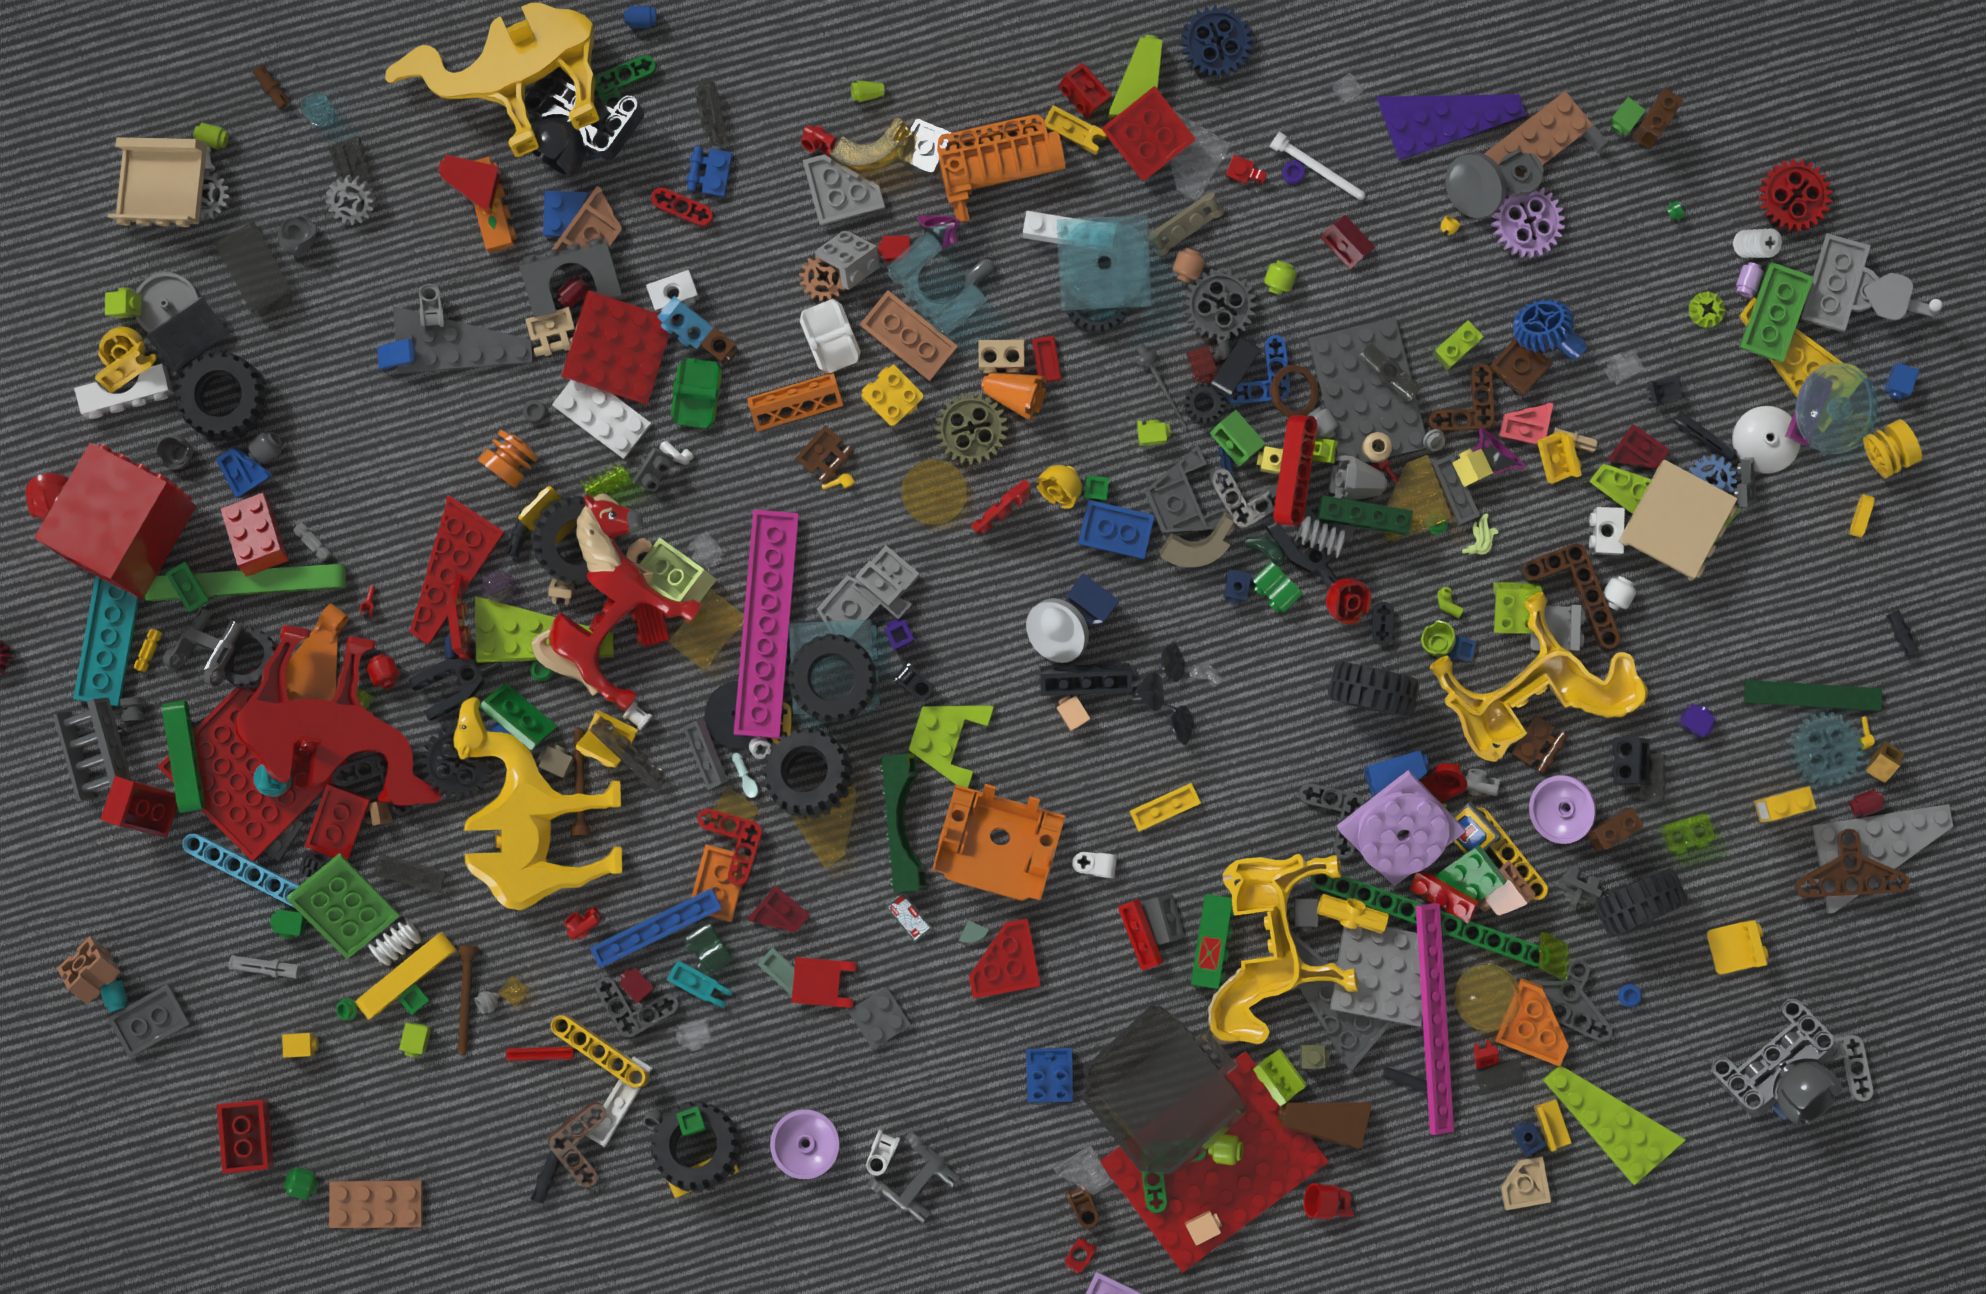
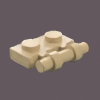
M569 307L556 310L555 313L525 319L531 341L540 340L542 346L534 348L536 357L544 354L549 356L552 355V352L562 349L565 351L569 350L572 338H568L567 332L575 330ZM560 334L561 341L549 344V337Z

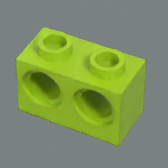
M1468 320L1442 343L1432 355L1448 371L1480 342L1484 336Z

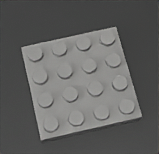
M1343 926L1337 966L1344 971L1352 968L1356 969L1359 990L1348 992L1342 985L1334 982L1330 1010L1420 1027L1423 1014L1417 933L1386 927L1385 931L1381 934L1361 927L1350 929Z

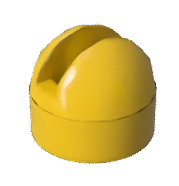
M1445 216L1440 226L1443 233L1448 230L1447 235H1452L1459 229L1461 224L1456 219Z

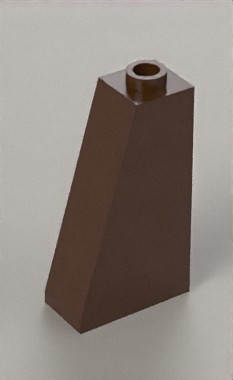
M1286 1103L1283 1107L1279 1108L1276 1120L1279 1121L1278 1127L1349 1148L1360 1149L1362 1148L1372 1103Z

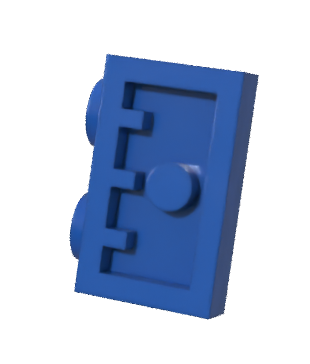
M1072 1048L1026 1049L1027 1102L1073 1101Z

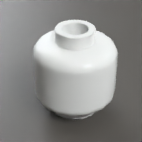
M1621 576L1611 578L1603 591L1608 607L1618 611L1619 607L1627 609L1637 593L1634 588L1635 584Z

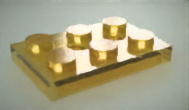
M712 589L700 602L702 606L691 622L685 621L669 641L670 644L704 671L744 622V615Z

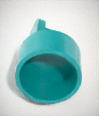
M261 764L254 773V784L260 793L271 797H278L289 790L292 784V775L290 772V779L286 783L276 781Z

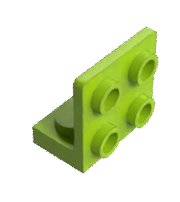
M1493 582V593L1496 596L1495 633L1534 634L1527 624L1530 612L1524 606V602L1534 594L1542 592L1539 583Z

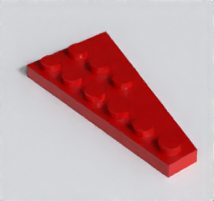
M447 495L446 506L440 520L441 524L435 538L419 603L410 628L411 634L428 645L432 643L448 619L446 603L449 591H451V582H454L453 575H463L464 591L466 592L505 534L504 531L449 495Z

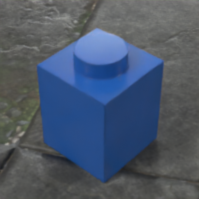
M1901 363L1894 364L1884 391L1890 393V397L1898 400L1909 397L1919 370Z

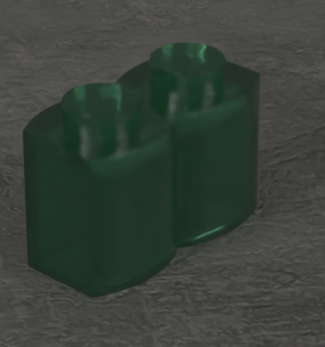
M711 922L705 923L685 936L687 939L685 945L691 954L695 953L699 958L697 965L703 974L707 972L709 975H712L734 961Z

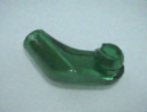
M1246 537L1245 545L1247 549L1263 551L1276 565L1283 563L1285 559L1284 552L1269 537Z

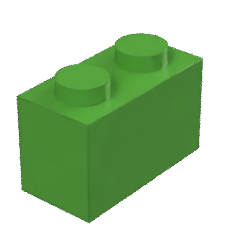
M1237 410L1222 420L1210 432L1211 436L1239 467L1266 444Z

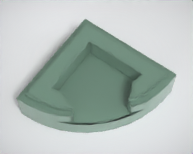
M968 920L959 941L964 943L976 942L982 939L989 930Z

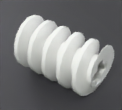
M1775 229L1742 230L1736 234L1733 241L1735 252L1742 258L1773 257L1779 252L1782 244L1781 236Z
M406 917L407 925L399 922V931L390 928L391 937L384 933V942L377 938V947L371 944L368 945L374 956L385 965L389 966L392 963L391 958L397 960L399 958L398 953L404 955L406 953L405 947L412 949L414 947L413 942L416 944L421 942L417 929Z

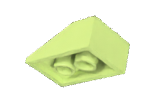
M661 538L657 540L640 563L641 566L653 573L650 585L653 589L670 599L680 602H687L692 599L700 602L717 580Z

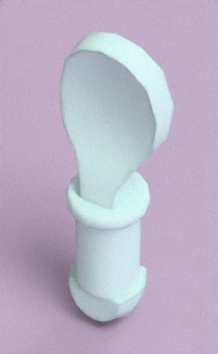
M734 753L732 761L735 763L739 777L743 779V790L748 797L755 798L759 792L756 781L748 776L749 771H747L742 755Z

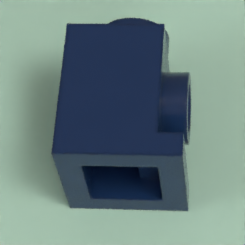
M1523 1119L1513 1125L1514 1129L1510 1133L1523 1156L1528 1157L1547 1146L1532 1121L1526 1122ZM1526 1133L1532 1135L1530 1141H1525L1524 1135Z

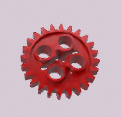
M1791 159L1789 165L1784 160L1781 162V168L1777 164L1772 167L1774 172L1769 170L1766 173L1768 178L1761 180V183L1765 186L1758 189L1759 192L1764 193V195L1758 197L1759 201H1764V204L1759 208L1767 209L1768 211L1764 217L1771 215L1773 218L1770 224L1776 221L1779 222L1778 229L1786 225L1787 232L1792 227L1795 228L1796 232L1801 230V226L1805 231L1810 228V224L1815 227L1818 224L1817 219L1822 221L1825 218L1822 212L1827 213L1830 210L1825 205L1832 203V200L1827 198V196L1831 195L1833 191L1826 190V187L1831 182L1823 181L1826 174H1818L1820 167H1817L1815 170L1811 169L1812 162L1804 166V159H1801L1798 164H1796L1794 159ZM1790 175H1794L1798 178L1797 185L1792 184L1790 182ZM1807 180V186L1798 194L1797 198L1787 209L1783 211L1782 207L1800 188L1803 182ZM1806 191H1814L1816 195L1815 199H1810L1807 196ZM1775 192L1782 193L1784 201H1778L1775 198ZM1793 206L1801 210V216L1793 214Z

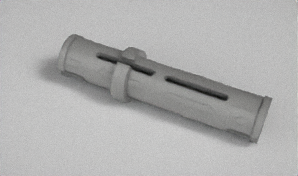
M232 955L229 961L230 970L270 974L275 978L284 976L298 979L300 974V964L282 963L277 959L267 961Z

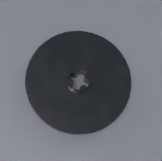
M732 681L718 687L709 697L705 707V723L712 737L720 744L729 748L743 749L749 747V743L754 737L734 735L735 716H733V712H736L738 681Z

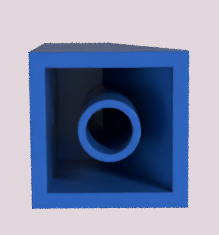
M1416 751L1364 767L1363 770L1372 798L1407 770L1419 780L1427 773L1426 768L1429 767L1426 755H1422L1421 751Z

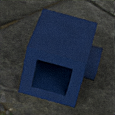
M1228 570L1223 598L1228 599V603L1241 605V601H1247L1252 573Z

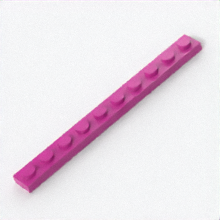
M1432 903L1416 906L1429 1125L1430 1134L1438 1135L1454 1132L1440 904Z

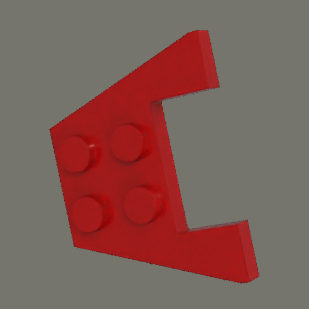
M455 574L452 577L454 582H451V591H449L446 603L452 650L459 655L460 659H473L471 641H467V639H470L469 625L465 626L464 620L468 612L466 603H462V596L465 594L463 575Z

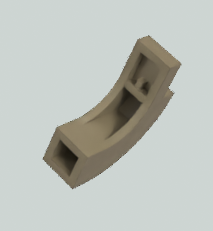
M1225 512L1213 533L1201 541H1187L1170 533L1160 550V557L1182 567H1199L1217 560L1230 546V539L1225 536H1230L1234 530L1233 516Z

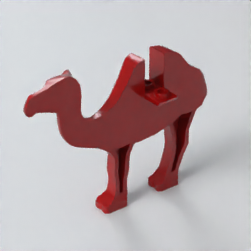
M284 625L280 630L281 641L263 667L260 686L239 711L235 720L236 735L248 749L260 758L267 773L276 781L286 783L290 779L293 749H296V753L300 754L312 752L308 787H315L324 782L349 755L362 751H377L382 753L388 762L384 789L378 796V801L398 806L438 802L444 795V791L437 795L439 788L436 787L431 790V784L413 775V755L407 738L401 732L377 719L371 712L367 711L361 705L356 695L359 682L358 666L361 655L372 651L375 648V641L358 637H349L346 640L343 667L338 678L336 692L331 700L312 698L289 700L286 688V666L296 645L310 637V630Z

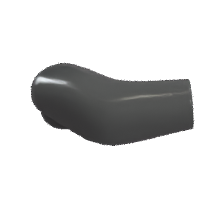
M990 259L981 260L968 271L965 276L964 296L976 297L979 282L995 269V265Z

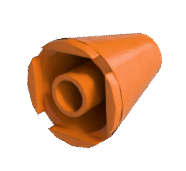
M989 373L988 376H984L981 388L984 389V394L988 397H991L1026 419L1034 420L1035 417L1032 415L1034 412L1039 413L1044 400L1046 388L1042 387V382L1046 383V378L1040 375Z

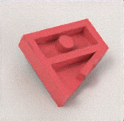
M1553 403L1505 414L1499 437L1538 446L1537 440L1547 436Z

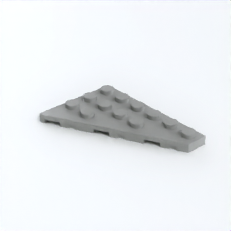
M1946 804L1813 825L1812 827L1819 867L1838 857L1837 836L1839 832L1844 829H1854L1860 836L1861 855L1895 869L1951 829L1953 823L1950 806ZM1845 833L1843 842L1848 846L1854 843L1855 838L1853 834ZM1848 855L1844 860L1845 866L1848 868L1855 867L1856 859L1852 855ZM1872 877L1869 880V886L1875 884L1879 879ZM1850 878L1846 882V887L1849 891H1855L1858 883L1854 878ZM1830 879L1826 880L1823 883L1824 890L1828 893L1832 892L1835 889V883ZM1858 895L1826 896L1827 912L1835 913Z

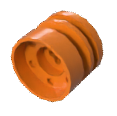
M500 429L497 434L505 441L501 444L493 438L492 442L498 450L494 452L486 448L477 460L516 489L524 478L523 474L518 470L519 466L521 465L530 470L532 467L524 461L525 458L528 457L536 462L538 457L534 454L531 447L518 437Z

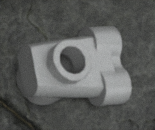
M1470 769L1468 770V776L1465 777L1468 784L1466 790H1468L1470 795L1479 796L1482 793L1497 796L1500 779L1486 778V771Z

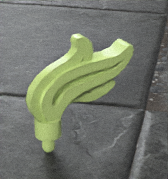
M1484 514L1479 519L1478 527L1477 522L1473 524V534L1476 538V543L1467 546V549H1463L1462 553L1484 555L1489 552L1492 546L1493 535L1498 534V530L1488 528V514Z

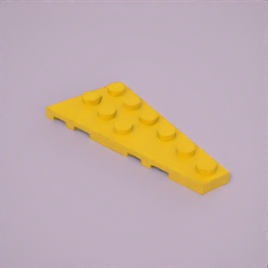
M1755 297L1750 300L1739 315L1745 326H1747L1756 301ZM1797 328L1794 331L1784 362L1780 363L1769 359L1798 401L1810 374H1816L1832 382L1816 423L1821 433L1863 379L1862 376Z

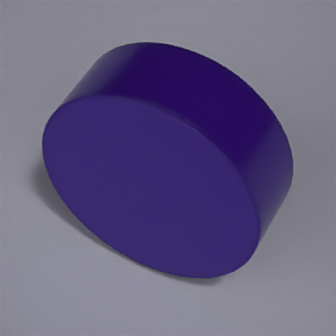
M1289 161L1282 170V177L1289 184H1298L1305 175L1304 166L1298 161Z

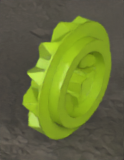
M1709 291L1697 294L1689 305V314L1693 322L1705 328L1714 327L1723 320L1726 311L1724 301L1721 300L1718 294ZM1712 302L1711 310L1713 311V314L1709 312L1707 315L1702 317V315L1704 314V308L1702 307V305L1707 306Z

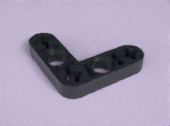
M380 753L336 768L331 776L333 784L342 788L379 777L384 789L386 777L383 774L387 773L386 766H381L380 762L383 761L385 756ZM364 763L370 767L369 775L362 776L359 774L358 766ZM350 767H353L354 775L346 778V783L337 779V776L340 774L339 771H342L343 774L350 773L352 771ZM388 803L391 813L395 816H404L411 810L412 806H405L403 812H401L400 809L395 808L394 804Z

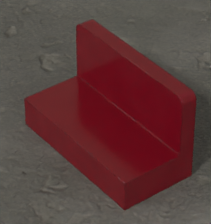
M1346 215L1334 222L1320 236L1350 270L1375 248Z

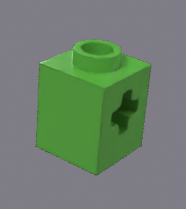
M1628 97L1608 123L1614 132L1627 136L1646 110Z

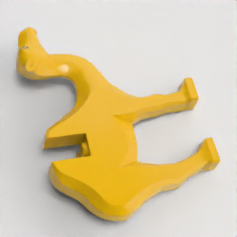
M529 3L521 7L526 20L515 23L506 28L501 16L496 18L490 26L488 38L481 56L471 66L461 72H448L442 62L444 57L435 48L427 45L416 47L386 70L385 79L388 83H395L409 77H422L429 89L442 98H480L505 106L517 130L508 142L515 157L523 156L539 147L529 123V116L524 103L525 86L544 78L558 67H561L575 83L576 103L569 113V119L573 127L578 130L599 121V116L594 107L596 80L591 70L594 27L585 15L569 9H556L542 3Z
M472 697L464 701L461 705L453 739L454 747L457 749L460 759L496 756L505 762L507 768L506 780L498 797L470 816L464 824V831L500 830V834H495L496 848H500V852L464 853L465 864L470 873L484 882L497 901L503 906L519 911L529 908L539 900L562 888H579L608 873L622 874V848L620 846H614L605 858L581 867L561 866L546 861L550 844L551 820L564 813L580 812L587 809L621 807L620 781H611L603 794H559L541 776L527 746L523 745L520 740L511 734L486 731L478 709L480 706L478 698Z

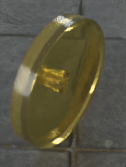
M930 459L916 464L909 470L903 480L901 494L904 506L913 518L927 525H941L953 520L962 511L967 498V487L963 475L954 465L943 460Z
M1481 964L1467 970L1458 980L1455 988V1004L1460 1016L1467 1024L1481 1031H1495L1507 1026L1514 1020L1520 1008L1521 995L1517 982L1508 971L1497 965Z

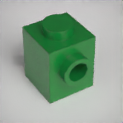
M276 909L275 913L271 916L270 926L273 927L272 932L279 933L280 938L292 939L293 935L304 936L307 919L300 912Z

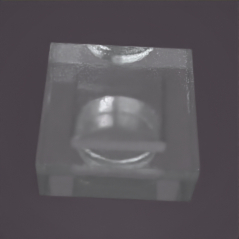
M1348 73L1332 86L1333 91L1344 105H1347L1363 92V88L1351 73Z

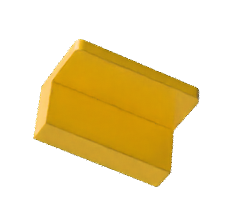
M1554 1099L1533 1106L1548 1150L1553 1152L1559 1147L1571 1144L1557 1100Z

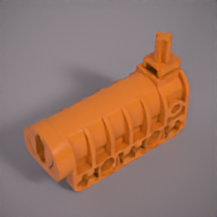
M1030 115L944 134L937 140V155L949 206H953L955 217L960 220L961 224L970 221L966 203L969 202L968 195L972 194L973 189L1066 169L1059 132L1047 133L1045 121L1039 115ZM1016 133L1017 136L1011 137L1008 134ZM968 142L973 143L972 146H965L964 144Z

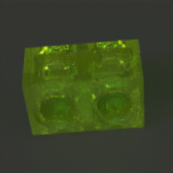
M1702 813L1660 826L1667 852L1674 851L1675 855L1688 852V847L1696 845L1697 849L1709 846L1710 840L1716 839L1708 813ZM1697 825L1702 826L1704 829V835L1701 838H1698L1694 833ZM1676 831L1682 835V842L1680 844L1674 843L1672 839Z

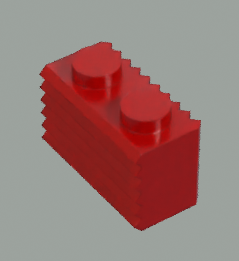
M640 604L630 611L631 619L633 622L637 621L639 629L635 630L638 644L642 643L644 647L671 641L665 615L660 610L649 604Z

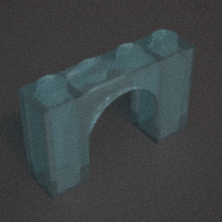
M927 230L887 265L889 270L887 274L895 283L897 281L901 283L904 287L902 292L909 300L915 299L919 304L917 309L924 317L928 315L934 321L931 324L939 334L943 332L947 336L987 301V297L973 281L956 296L945 301L933 300L923 293L919 286V273L922 267L943 249L938 240Z

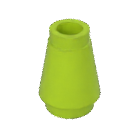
M857 80L856 83H851L852 100L860 103L883 97L884 84Z

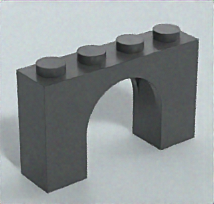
M601 237L589 240V244L580 246V243L567 246V250L558 252V249L546 251L544 256L536 258V255H530L523 258L519 268L534 318L556 312L557 306L550 286V277L557 267L565 263H578L586 267L594 278L598 294L610 298L622 295L621 285L607 239L602 240Z

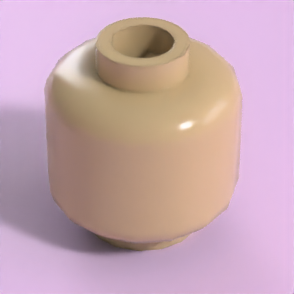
M1381 432L1371 433L1362 443L1363 456L1372 463L1383 462L1392 452L1390 438Z

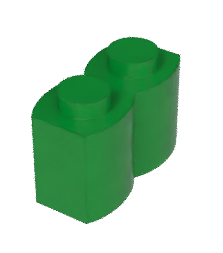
M1272 561L1252 580L1254 584L1252 589L1260 597L1265 595L1270 600L1268 605L1276 613L1281 611L1284 614L1303 595V592Z

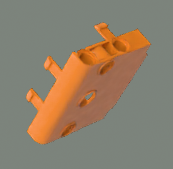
M985 784L983 792L955 785L932 870L943 873L946 879L1021 901L1028 898L1040 901L1046 879L1050 873L1065 815L1038 808L1040 799L1029 796L1027 805L994 796L996 787ZM1002 829L1009 834L1010 840L1005 845H997L990 838L991 832Z

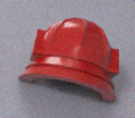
M44 473L29 481L25 489L29 513L33 518L38 517L44 522L69 478L57 473Z

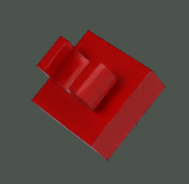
M1486 1040L1487 1048L1480 1049L1478 1044L1474 1043L1473 1053L1476 1069L1499 1064L1496 1045L1491 1046L1489 1040Z

